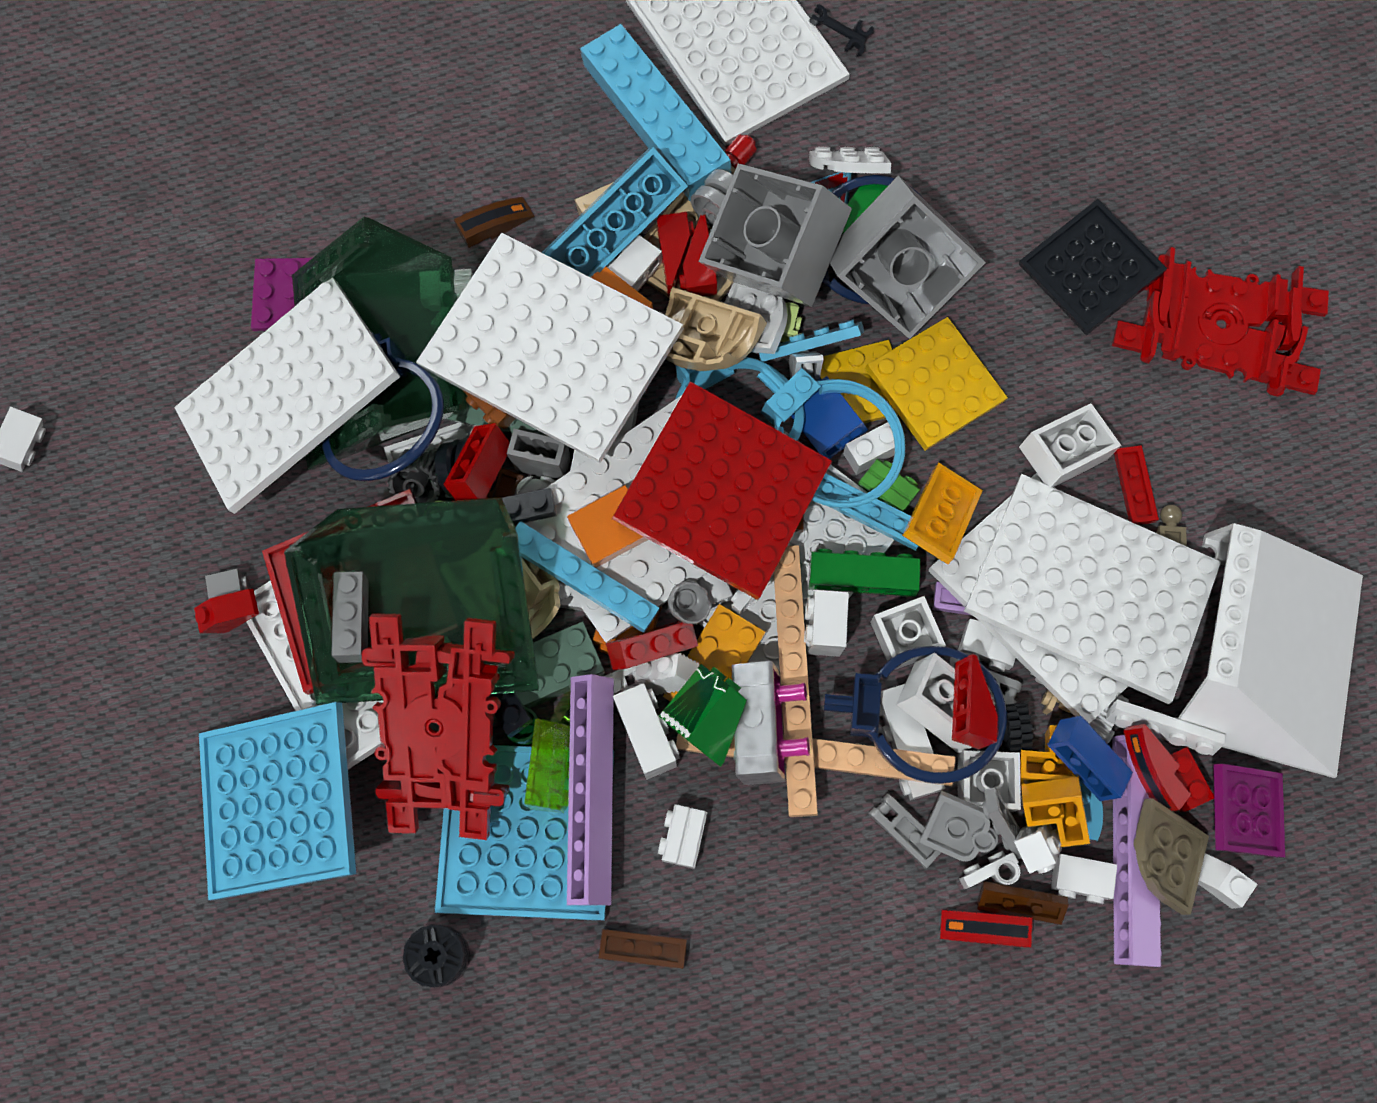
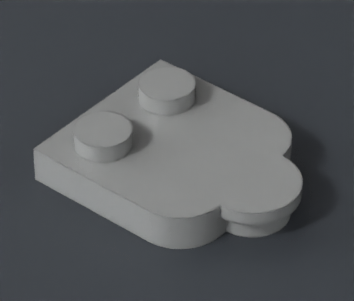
M941 791L919 843L960 861H970L977 856L978 852L993 850L998 843V835L995 833L994 828L990 826V819H986L983 808Z

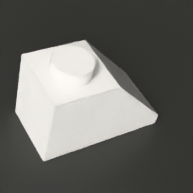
M1205 853L1198 884L1231 909L1242 908L1256 888L1257 883L1235 867Z

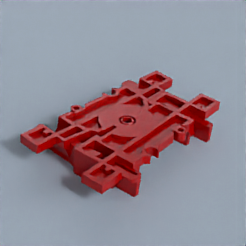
M1170 247L1165 255L1158 257V260L1167 270L1145 289L1147 290V305L1142 326L1120 320L1116 323L1112 346L1141 353L1140 359L1144 363H1150L1155 356L1157 343H1161L1162 358L1172 361L1180 358L1183 359L1181 366L1185 370H1191L1197 363L1200 368L1225 373L1229 379L1234 376V371H1240L1244 375L1243 382L1254 380L1268 384L1267 393L1269 395L1280 397L1284 394L1285 388L1315 395L1318 390L1321 369L1296 363L1299 360L1308 332V327L1302 326V314L1325 317L1328 314L1329 291L1303 287V266H1298L1292 273L1290 292L1287 291L1288 280L1281 279L1280 274H1276L1270 282L1265 281L1260 285L1258 284L1259 278L1255 274H1249L1243 281L1239 277L1214 274L1211 269H1208L1206 277L1201 278L1196 274V267L1191 269V261H1187L1185 264L1175 263V247ZM1223 320L1226 323V327L1220 328L1217 325V321ZM1264 321L1271 322L1265 329V332L1249 328V326L1260 327ZM1276 350H1279V351H1289V350H1290L1289 356L1277 354V353H1275V352H1276Z
M372 614L369 617L372 648H365L361 654L362 662L365 666H375V687L371 693H379L383 697L382 703L377 702L372 707L378 713L380 741L382 742L376 748L375 756L379 760L387 759L383 766L385 781H382L375 790L376 796L379 799H389L386 802L388 833L415 834L419 830L417 807L448 808L449 810L460 811L459 837L487 840L490 836L491 805H503L505 797L510 791V785L494 783L497 764L489 763L485 758V755L493 756L497 751V748L492 744V714L499 709L501 703L497 697L489 698V695L494 691V685L500 679L498 666L484 664V661L510 663L514 658V652L495 650L496 621L467 618L464 622V645L445 643L444 635L416 637L403 641L401 614ZM408 651H417L416 662L409 665ZM443 663L449 664L447 682L439 687L438 697H435L434 682H437L447 672V667ZM437 723L440 728L439 731L432 730L430 724Z

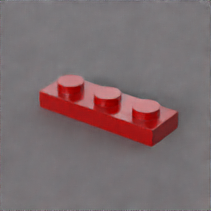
M1142 445L1118 448L1114 453L1128 520L1137 525L1156 523L1159 518Z

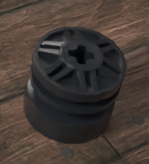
M433 924L421 927L414 932L405 944L403 952L405 971L413 981L426 987H443L453 984L463 976L470 959L468 942L459 931L452 927ZM432 949L441 953L437 957L438 963L429 960V957L432 955Z

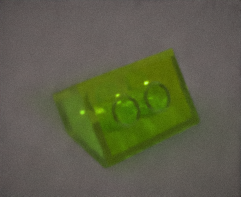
M535 719L524 802L530 810L564 813V807L569 805V790H566L569 779L570 726Z

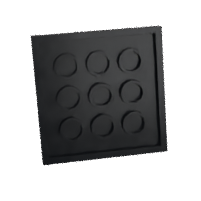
M1096 199L1019 260L1021 268L1086 336L1160 278L1167 270L1099 199Z

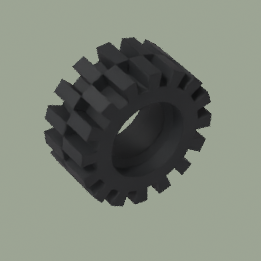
M1026 703L1006 704L1007 724L1002 741L1005 752L1020 753L1021 750L1032 751L1033 733L1031 729L1033 727Z

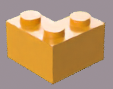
M1050 725L1045 732V752L1020 751V785L1077 777L1047 745L1057 727L1056 725Z
M1079 777L1021 784L1027 827L1057 823L1061 847L1090 844Z

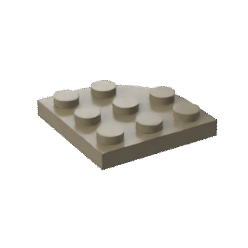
M1144 799L1136 837L1133 842L1142 878L1148 890L1157 899L1181 915H1191L1209 836L1156 800Z

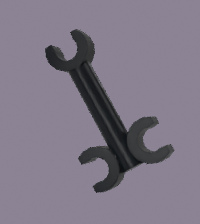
M817 4L814 12L819 14L820 17L813 14L809 22L814 26L824 24L850 39L845 45L844 51L847 52L850 47H855L858 50L856 57H860L865 50L864 42L872 34L873 27L871 26L865 32L861 29L863 21L859 20L852 30L828 16L826 8Z

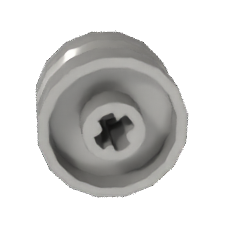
M723 169L712 171L706 178L704 186H700L691 196L690 202L694 211L699 217L705 214L707 225L711 228L733 177V174Z

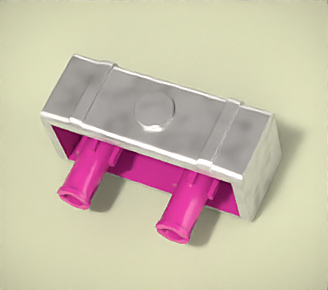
M772 661L732 665V680L741 687L738 693L747 699L734 734L735 751L733 752L736 777L744 785L785 782L784 757L810 756V744L808 737L783 740L782 702L807 701L806 684L781 685L780 672Z

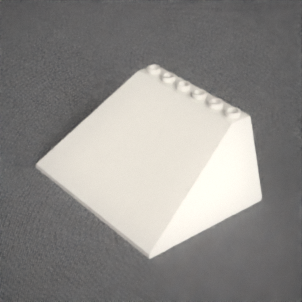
M1233 523L1204 534L1202 547H1210L1214 550V559L1220 561V565L1225 566L1208 675L1177 719L1226 734L1223 748L1336 778L1363 575L1266 532Z

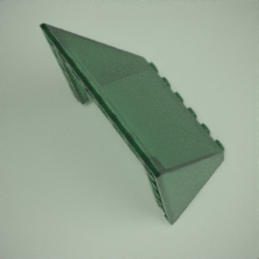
M363 217L292 274L294 307L318 288L319 285L333 277L339 283L370 332H373L375 335L380 333L382 340L390 337L403 352L405 359L416 363L457 301L452 257L371 218ZM407 372V376L393 382L329 435V443L334 456L340 460L426 427L432 412L431 393L426 383L420 377ZM430 373L437 381L443 394L444 412L442 420L465 410L467 403L465 400L467 397L466 393L457 386ZM322 442L306 454L307 470H314L329 464L323 451Z
M501 497L337 509L284 551L316 705L333 702L383 701V697L379 693H371L375 687V666H365L363 662L338 663L332 656L335 572H363L369 580L367 648H372L369 617L372 614H401L403 641L416 637L444 635L445 643L464 645V622L467 618L496 621L495 650L513 651L514 658L510 663L484 661V664L497 665L498 674H500V679L494 685V691L491 694L539 691L518 533ZM408 651L409 665L416 662L417 651ZM443 663L447 667V672L437 682H434L435 697H438L439 687L447 682L449 664Z

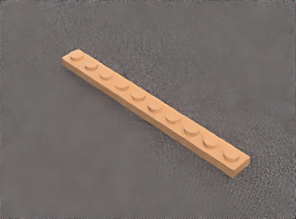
M799 545L786 547L774 570L781 685L805 683L807 690V701L782 702L784 740L808 737L810 744V756L785 757L789 817L818 816L806 642H804L805 623Z
M678 733L677 750L702 753ZM734 737L726 757H734ZM813 739L814 768L922 782L912 779L893 768L880 755L875 746ZM892 749L905 762L918 769L938 773L954 771L955 757ZM952 782V783L939 784V785L952 786V785H953V782Z

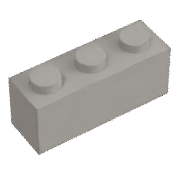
M363 572L334 573L332 656L338 663L362 662L361 653L368 645L369 580Z

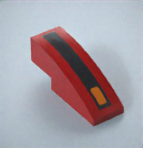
M1146 724L1126 727L1124 735L1136 773L1148 796L1171 811L1180 810L1191 794L1174 774L1179 768V764Z
M941 910L940 939L1027 948L1031 947L1032 918Z

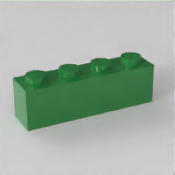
M817 549L816 552H811L808 590L916 597L919 592L920 559L913 558L910 554L886 557V554L881 552L859 555L858 551L852 550L844 551L843 554L832 553L830 549Z

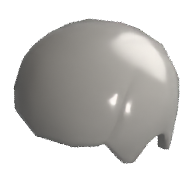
M696 582L679 583L673 587L668 597V606L671 614L682 623L698 624L707 618L712 608L707 590Z

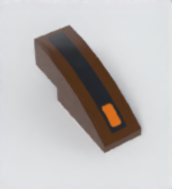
M517 197L482 206L455 218L454 222L464 242L470 248L489 237L493 240L500 236L501 233H506L535 216L524 198Z

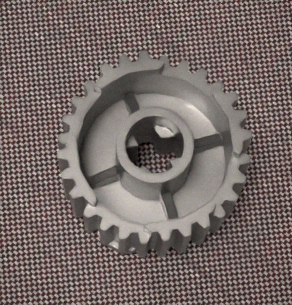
M405 449L399 457L404 455L410 449ZM424 451L412 464L391 475L387 481V484H389L388 488L390 489L389 492L396 495L411 489L418 508L425 509L427 504L431 505L432 502L434 503L442 492V487L438 482L435 472L436 451Z

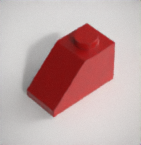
M245 589L213 597L194 608L199 633L230 632L259 614L253 589Z

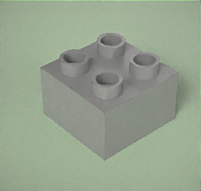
M738 163L699 262L731 282L812 307L852 208L822 185Z
M899 175L841 235L830 261L835 273L842 281L909 339L986 263L969 241Z

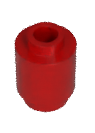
M737 135L724 151L731 160V166L735 169L738 163L746 165L757 151L756 143L749 135Z

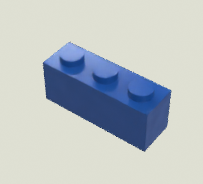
M1081 715L1060 720L1047 745L1079 777L1080 781L1099 801L1122 798L1133 774L1132 770Z

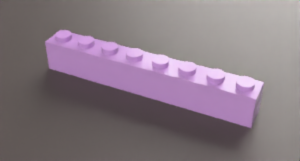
M593 674L571 677L567 905H611L614 679Z
M1125 735L1112 737V750L1133 772L1122 798L1113 799V864L1117 865L1114 889V964L1161 967L1160 900L1148 890L1137 863L1136 850L1133 845L1144 799H1150L1140 782L1133 766Z

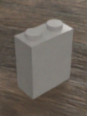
M513 429L507 455L515 471L540 477L546 476L554 480H558L568 473L572 460L568 446L549 436Z

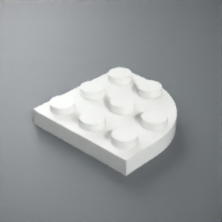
M815 147V151H809L810 165L818 169H824V165H826L828 170H834L835 172L891 173V162L884 152H881L880 148L866 147L865 151H855L853 147H841L840 151H830V147Z
M734 282L724 303L761 314L767 322L757 344L751 352L775 354L787 324L788 314L785 301L781 297Z

